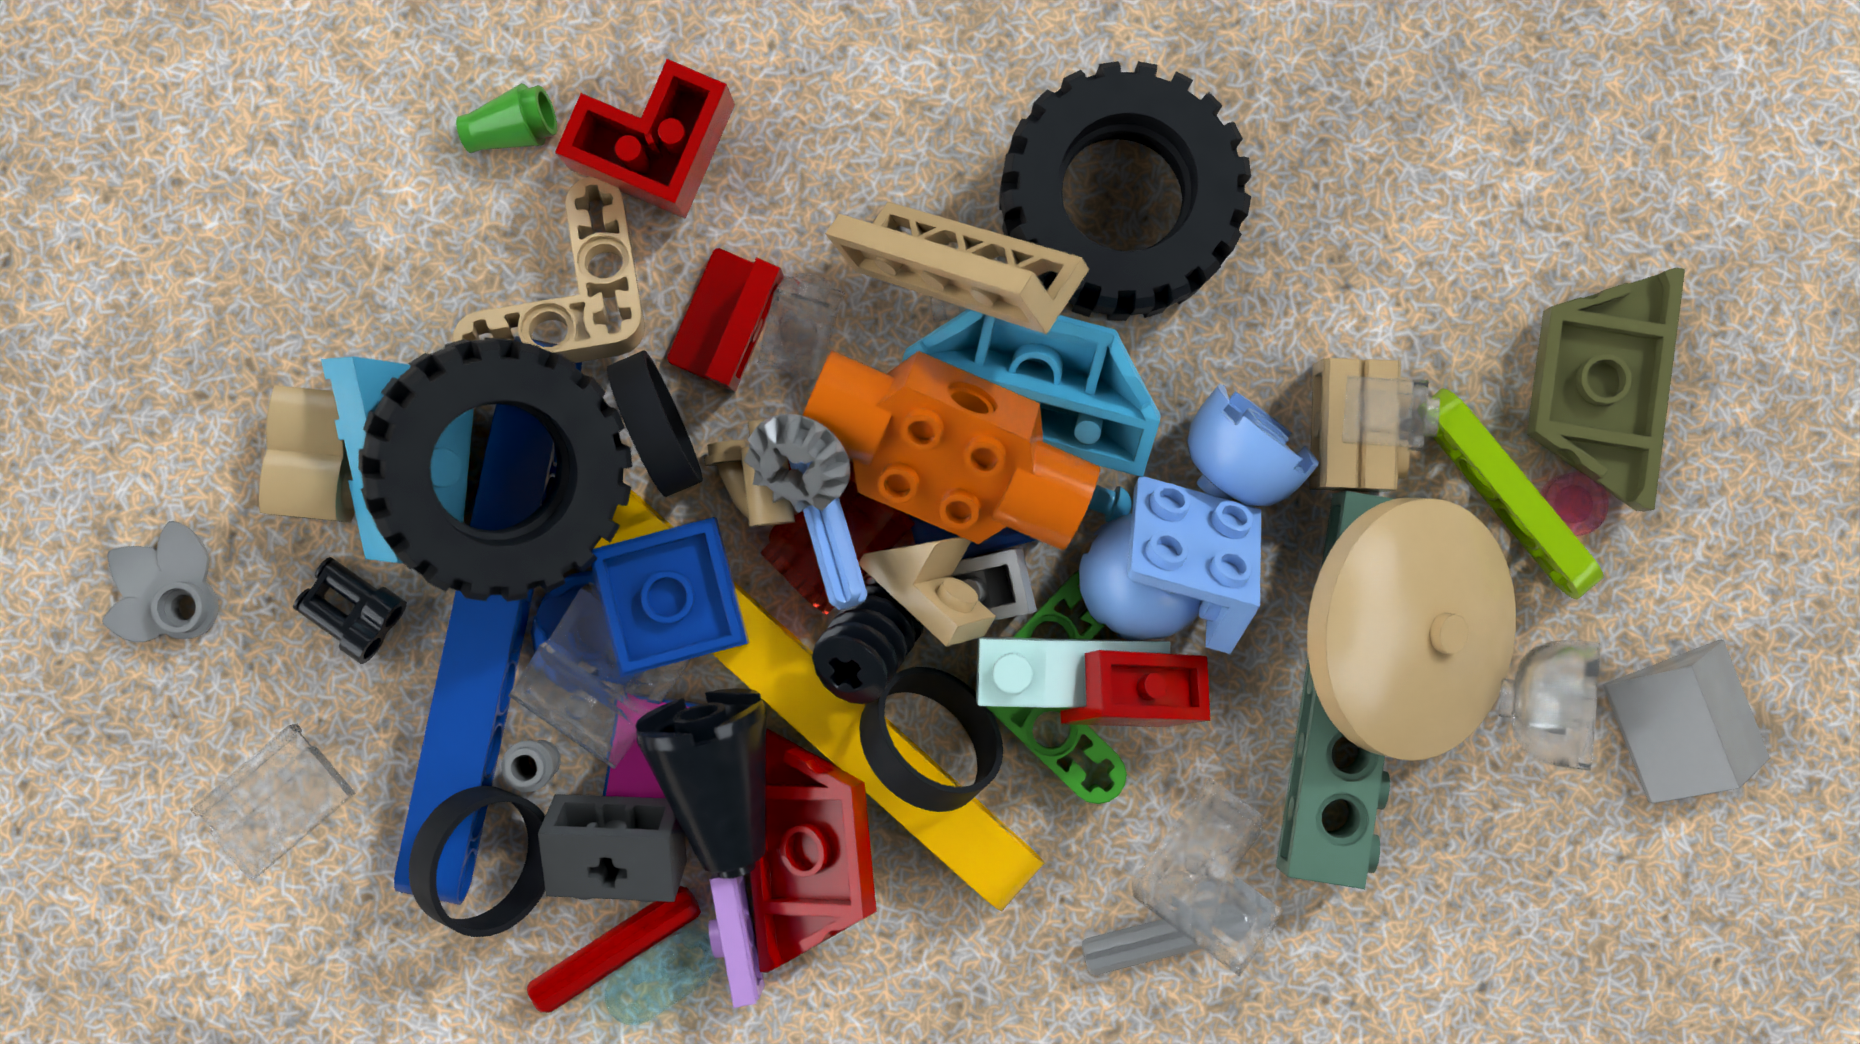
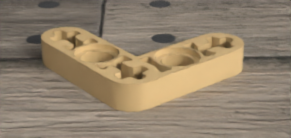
M589 176L577 181L571 186L566 195L565 208L578 295L476 311L466 315L457 323L453 331L452 342L464 339L469 341L480 340L479 335L491 333L493 338L515 340L510 329L518 327L521 342L537 345L532 340L535 328L544 321L557 320L568 327L564 340L552 347L537 346L547 351L558 353L574 363L620 356L634 350L644 337L645 322L627 213L619 188ZM602 200L604 206L602 215L606 233H594L593 224L588 212L591 201ZM601 253H613L623 260L620 270L614 276L608 278H598L591 275L587 271L588 264L592 258ZM616 296L617 306L623 321L621 322L620 332L609 333L605 325L608 322V315L604 298Z

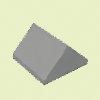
M1724 640L1711 642L1602 684L1649 803L1653 804L1740 789L1770 759Z

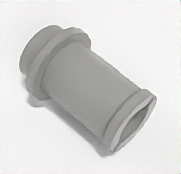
M533 740L520 741L512 745L505 752L501 762L502 775L506 783L514 790L523 793L534 792L544 787L558 771L561 763L560 753L556 746L546 740H538V742ZM529 756L535 760L537 772L530 768L528 764Z

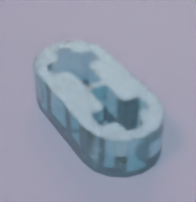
M683 927L623 965L614 973L605 989V1004L608 1012L621 1023L640 1025L651 1020L701 987L711 978L719 961V958L715 959L712 953L709 933L699 927ZM683 943L689 950L699 946L704 952V955L698 962L699 969L701 970L695 973L690 966H685L670 976L665 967L673 963L679 955L680 951L677 944ZM654 975L659 984L651 988L644 998L646 1007L642 1008L637 1001H632L626 1005L621 999L622 993L627 988L624 979L629 978L634 985H638Z

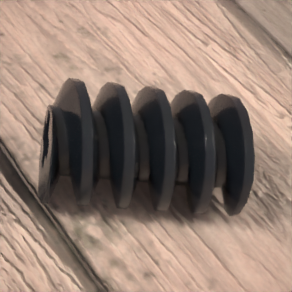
M870 575L863 579L867 591L866 600L857 606L840 610L815 643L812 654L815 672L824 687L837 698L854 704H867L881 696L887 688V684L894 677L897 669L904 662L907 654L923 633L924 628L908 610Z

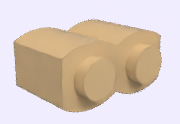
M274 385L267 413V450L262 464L259 483L260 513L352 523L355 510L348 480L353 478L345 442L338 439L334 420L339 419L333 391Z

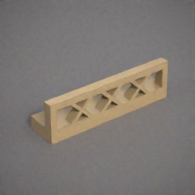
M892 202L886 203L873 223L838 214L825 233L857 273L1046 335L1089 271L1082 257ZM898 225L911 229V235L895 231ZM956 242L958 249L945 246V244ZM998 256L1006 257L1007 264L992 259ZM1048 271L1058 273L1046 291L1037 276Z

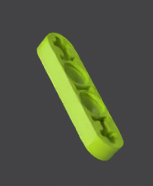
M1442 388L1417 408V417L1424 428L1561 591L1577 600L1604 578L1603 571L1594 557L1458 396L1448 389Z

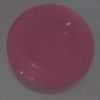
M1574 472L1555 476L1543 486L1540 492L1575 536L1593 532L1603 523L1607 516L1609 502L1606 490L1584 473Z

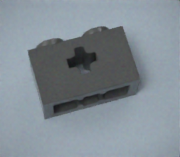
M554 795L538 832L546 896L573 897L581 900L596 898L638 900L640 902H675L687 863L685 833L666 798Z

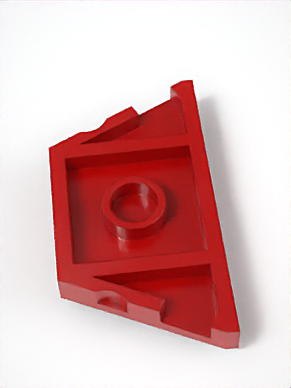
M767 728L766 852L760 860L755 862L756 867L750 872L760 972L768 973L877 912L865 782Z

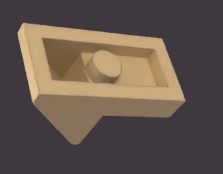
M955 537L863 554L859 561V565L946 647L985 636L996 617L978 600L976 591L970 585L952 577L953 572L971 541L965 538Z

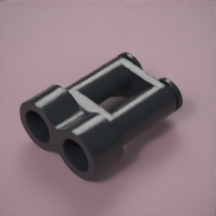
M328 557L317 568L315 572L317 580L312 588L304 590L297 597L293 609L340 641L339 649L358 663L364 664L379 650L387 632L403 615L407 602L386 587L376 589L338 561ZM329 588L355 605L349 615H346L325 600L324 595Z

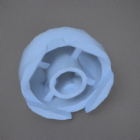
M1221 384L1215 388L1202 404L1190 425L1187 440L1189 454L1192 462L1202 473L1196 482L1197 485L1206 494L1227 500L1234 498L1248 506H1271L1287 499L1306 481L1318 466L1319 461L1306 446L1298 454L1294 453L1286 445L1289 441L1288 437L1291 435L1288 429L1235 391L1229 398L1225 386Z
M1132 514L1122 515L1101 525L1094 533V535L1098 536L1092 542L1089 553H1083L1079 565L1081 595L1089 614L1099 624H1106L1113 632L1118 633L1116 636L1126 640L1162 639L1171 636L1192 624L1199 615V606L1202 600L1137 583L1127 577Z

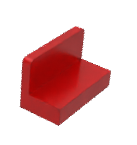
M715 249L712 252L667 356L668 362L680 369L736 392L785 279L781 268L757 257L753 263L723 249Z
M1097 650L1085 653L1087 706L1060 711L1061 724L1171 727L1211 721L1207 656Z

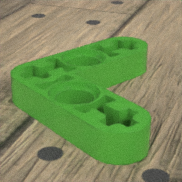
M1077 570L1012 637L1031 638L1034 629L1039 624L1053 621L1063 626L1068 639H1092L1106 624H1099L1089 614L1088 609H1086L1078 618L1089 623V626L1079 635L1077 628L1069 618L1054 611V607L1062 599H1064L1069 609H1072L1082 599L1080 588L1078 587L1080 583L1079 570ZM986 706L1077 796L1086 802L1094 804L1107 803L1119 796L1123 790L1127 776L1125 764L1119 755L1088 725L1068 724L1069 732L1067 738L1063 743L1055 747L1042 746L1035 740L1032 730L1038 716L1049 711L1060 713L1062 710L1070 709L1069 707ZM1082 734H1085L1091 740V743L1080 749L1093 762L1099 764L1107 758L1112 763L1107 770V774L1112 781L1104 789L1096 783L1088 789L1083 787L1081 783L1087 775L1082 767L1072 758L1065 769L1056 762L1074 750Z

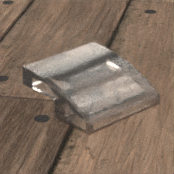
M589 582L579 590L550 638L538 647L508 696L615 769L637 739L635 727L637 720L662 704L691 659L620 677L598 590L594 584Z

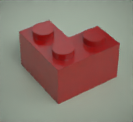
M666 59L641 118L581 93L555 153L571 171L618 187L625 194L686 219L735 103L727 84Z

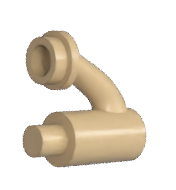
M765 419L748 422L749 437ZM745 440L721 441L707 445L709 456L704 457L705 466H717L721 479L735 506L749 519V527L795 522L791 501L782 499L773 503V491L770 488L753 485L755 470L744 462L749 447H746ZM787 458V459L785 460V462L783 463L782 466H783L785 469L787 468V469L789 470V464H788V458Z

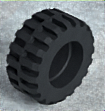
M1119 61L1099 64L1096 75L1086 77L1082 70L1064 77L1061 88L1054 93L1047 89L1033 103L1032 111L1028 118H1021L1012 135L1011 145L1005 157L999 191V210H1002V230L1004 235L1082 257L1089 271L1068 303L1074 305L1072 312L1089 317L1092 312L1107 314V321H1126L1130 315L1143 314L1144 318L1163 313L1167 307L1175 303L1181 304L1195 294L1221 268L1222 263L1233 252L1242 235L1239 231L1241 223L1249 214L1251 196L1245 193V184L1252 177L1249 157H1239L1236 148L1243 138L1235 122H1229L1226 125L1222 124L1217 114L1223 105L1210 92L1201 100L1190 93L1188 89L1193 82L1191 78L1177 71L1171 82L1156 77L1157 64L1138 61L1134 72H1121V65ZM1113 139L1134 141L1151 148L1170 165L1181 188L1182 205L1174 227L1162 240L1143 250L1120 251L1093 242L1072 223L1064 208L1062 195L1063 180L1068 166L1085 147L1100 141ZM1048 271L1037 276L1046 291L1058 273Z
M486 337L482 340L469 341L464 339L445 344V348L432 354L424 353L409 363L411 367L398 379L393 377L380 392L384 396L374 412L369 411L363 427L366 436L363 449H359L358 470L362 475L363 488L361 492L363 499L376 525L375 527L394 554L410 570L414 569L428 583L445 592L451 588L460 591L467 599L487 601L489 595H501L509 602L528 599V590L541 586L548 593L565 585L566 582L563 574L573 567H577L584 572L598 559L591 552L602 537L611 542L620 526L612 520L617 505L628 506L631 486L623 483V470L632 467L630 446L622 444L619 432L625 426L617 409L607 405L603 398L606 391L593 377L584 375L576 368V363L564 356L542 349L537 345L509 339ZM509 405L520 408L534 416L550 434L555 445L557 457L555 479L542 505L525 520L499 530L474 528L454 518L440 503L431 479L433 451L440 435L458 416L480 406Z

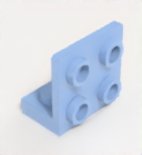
M1139 477L1134 486L1127 577L1137 583L1202 600L1199 606V618L1206 620L1205 648L1231 654L1260 607L1261 509L1149 477Z

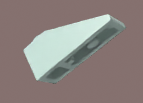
M977 638L976 702L978 706L1084 707L1087 706L1085 653L1097 650L1170 654L1171 642Z

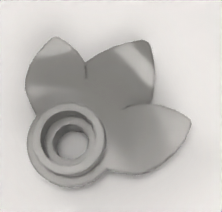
M169 521L160 534L157 548L127 546L115 548L108 552L107 557L112 578L124 598L114 604L102 619L104 625L114 634L132 642H147L164 634L176 639H192L203 635L213 626L218 615L219 604L215 591L206 582L210 563L209 554L203 542L190 528L179 522ZM187 595L194 600L196 605L195 613L189 619L184 618L179 611L180 601Z

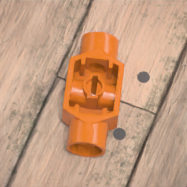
M831 350L802 415L825 426L841 442L848 459L853 461L858 493L976 544L984 542L1008 527L1064 551L1080 526L1099 478L1100 466L1043 442L1040 403L921 351H917L886 374Z

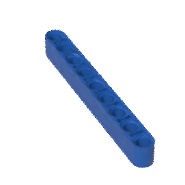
M520 336L514 338V341L521 342ZM532 339L537 345H540L542 347H552L558 345L550 342ZM582 362L576 363V368L580 372L582 370ZM496 404L470 522L471 527L483 530H499L513 526L533 514L542 505L552 488L557 467L554 442L541 422L520 408ZM534 588L528 590V599L509 602L501 595H489L487 601L467 599L460 591L456 590L396 864L394 889L396 892L413 895L409 881L410 854L421 826L433 810L457 792L471 787L492 786ZM488 805L466 817L448 838L437 867L436 886L440 901L461 905L471 885Z

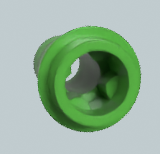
M521 83L476 110L458 116L456 127L464 148L469 153H474L487 149L543 146L547 137L556 135L557 119L551 100L543 87L537 85L528 88L525 84Z

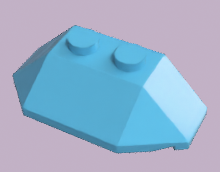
M967 309L906 348L902 362L917 351H921L1040 403L1043 442L1098 466L1143 477L1161 415L1115 329L1059 315L1046 335Z

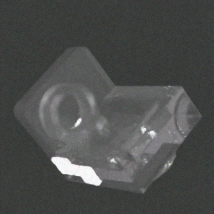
M1347 376L1342 443L1408 447V450L1421 451L1424 446V436L1437 437L1440 398L1427 397L1429 380Z

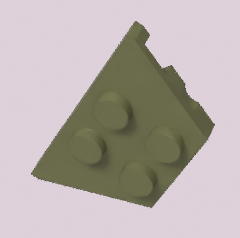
M1672 268L1655 276L1629 284L1624 283L1591 296L1580 297L1551 306L1544 310L1542 315L1527 435L1636 511L1646 512L1655 510L1685 269Z

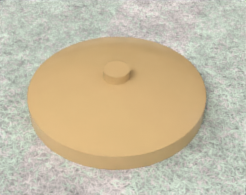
M1404 497L1386 501L1369 509L1358 517L1335 542L1320 570L1310 603L1307 627L1308 660L1316 693L1327 716L1335 727L1358 747L1368 752L1400 760L1415 761L1437 757L1461 744L1478 728L1490 712L1500 694L1510 667L1516 633V603L1513 583L1506 559L1492 533L1481 520L1460 505L1440 499Z

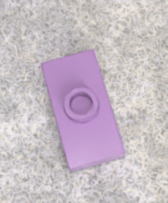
M715 872L709 879L717 918L709 920L708 925L712 953L715 959L724 957L733 1008L753 1005L760 998L765 983L763 973L759 971L757 941L745 877L743 875L724 879L720 878Z

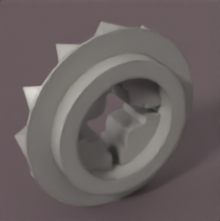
M796 414L775 415L761 422L748 439L749 449L744 462L755 470L753 485L767 486L773 491V503L786 499L791 501L798 513L810 505L823 511L834 499L840 498L848 484L850 464L844 447L830 430L815 420ZM787 458L792 463L803 462L806 464L813 461L804 475L798 469L788 470L782 466Z

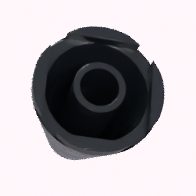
M743 688L705 692L707 703L686 708L684 698L666 703L643 715L637 720L635 725L637 744L702 868L709 872H716L720 878L724 879L736 878L750 873L756 867L755 862L760 860L766 852V707L763 705L759 692Z

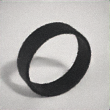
M643 350L608 365V379L624 424L648 474L664 497H668L702 482V472L689 435L674 400L649 354Z
M930 667L904 669L894 675L877 700L867 703L862 712L859 727L860 741L867 762L878 779L893 794L915 807L934 812H947L961 808L991 783L999 772L1003 759V742L994 715L986 706H978L976 692L970 686L947 672ZM901 692L923 695L944 706L959 720L967 731L976 753L977 774L973 785L954 787L940 784L919 773L902 757L895 747L886 726L885 702L888 695Z
M493 786L467 788L447 798L425 820L411 850L409 881L413 896L419 907L435 921L460 934L472 937L492 936L508 930L519 923L532 911L545 892L538 832L546 815L531 801ZM511 802L522 815L528 835L526 861L519 879L507 896L487 912L465 919L450 918L440 903L436 886L438 862L448 838L455 828L476 810L494 803Z

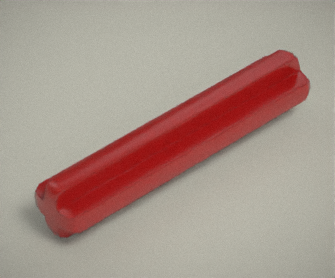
M679 886L675 902H652L530 981L527 986V993L535 1008L540 1013L554 1011L696 919L700 915L701 910L695 896L687 887Z

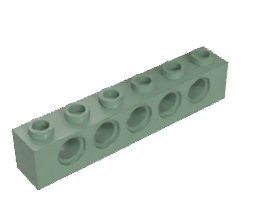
M1350 491L1333 493L1321 568L1335 542L1358 517L1369 509L1394 498ZM1307 657L1276 868L1290 878L1365 889L1367 874L1374 873L1379 863L1380 838L1374 834L1377 809L1383 810L1388 801L1390 776L1387 771H1383L1385 756L1368 752L1358 747L1357 757L1351 765L1344 768H1337L1334 765L1331 756L1332 748L1335 742L1344 735L1335 727L1320 703L1313 684ZM1344 799L1349 811L1347 821L1337 830L1326 831L1322 824L1323 810L1330 802Z

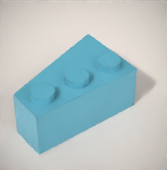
M354 356L321 359L325 379H331L339 419L334 421L338 439L345 442L353 478L348 480L365 559L403 563L394 554L375 527L372 516L366 508L361 492L363 482L361 472L358 470L359 449H363L366 432L363 430L369 411L374 412L384 396L380 392L393 377L398 379L411 366L409 364ZM474 409L458 416L445 428L435 445L431 459V479L435 493L446 511L462 523L464 520Z

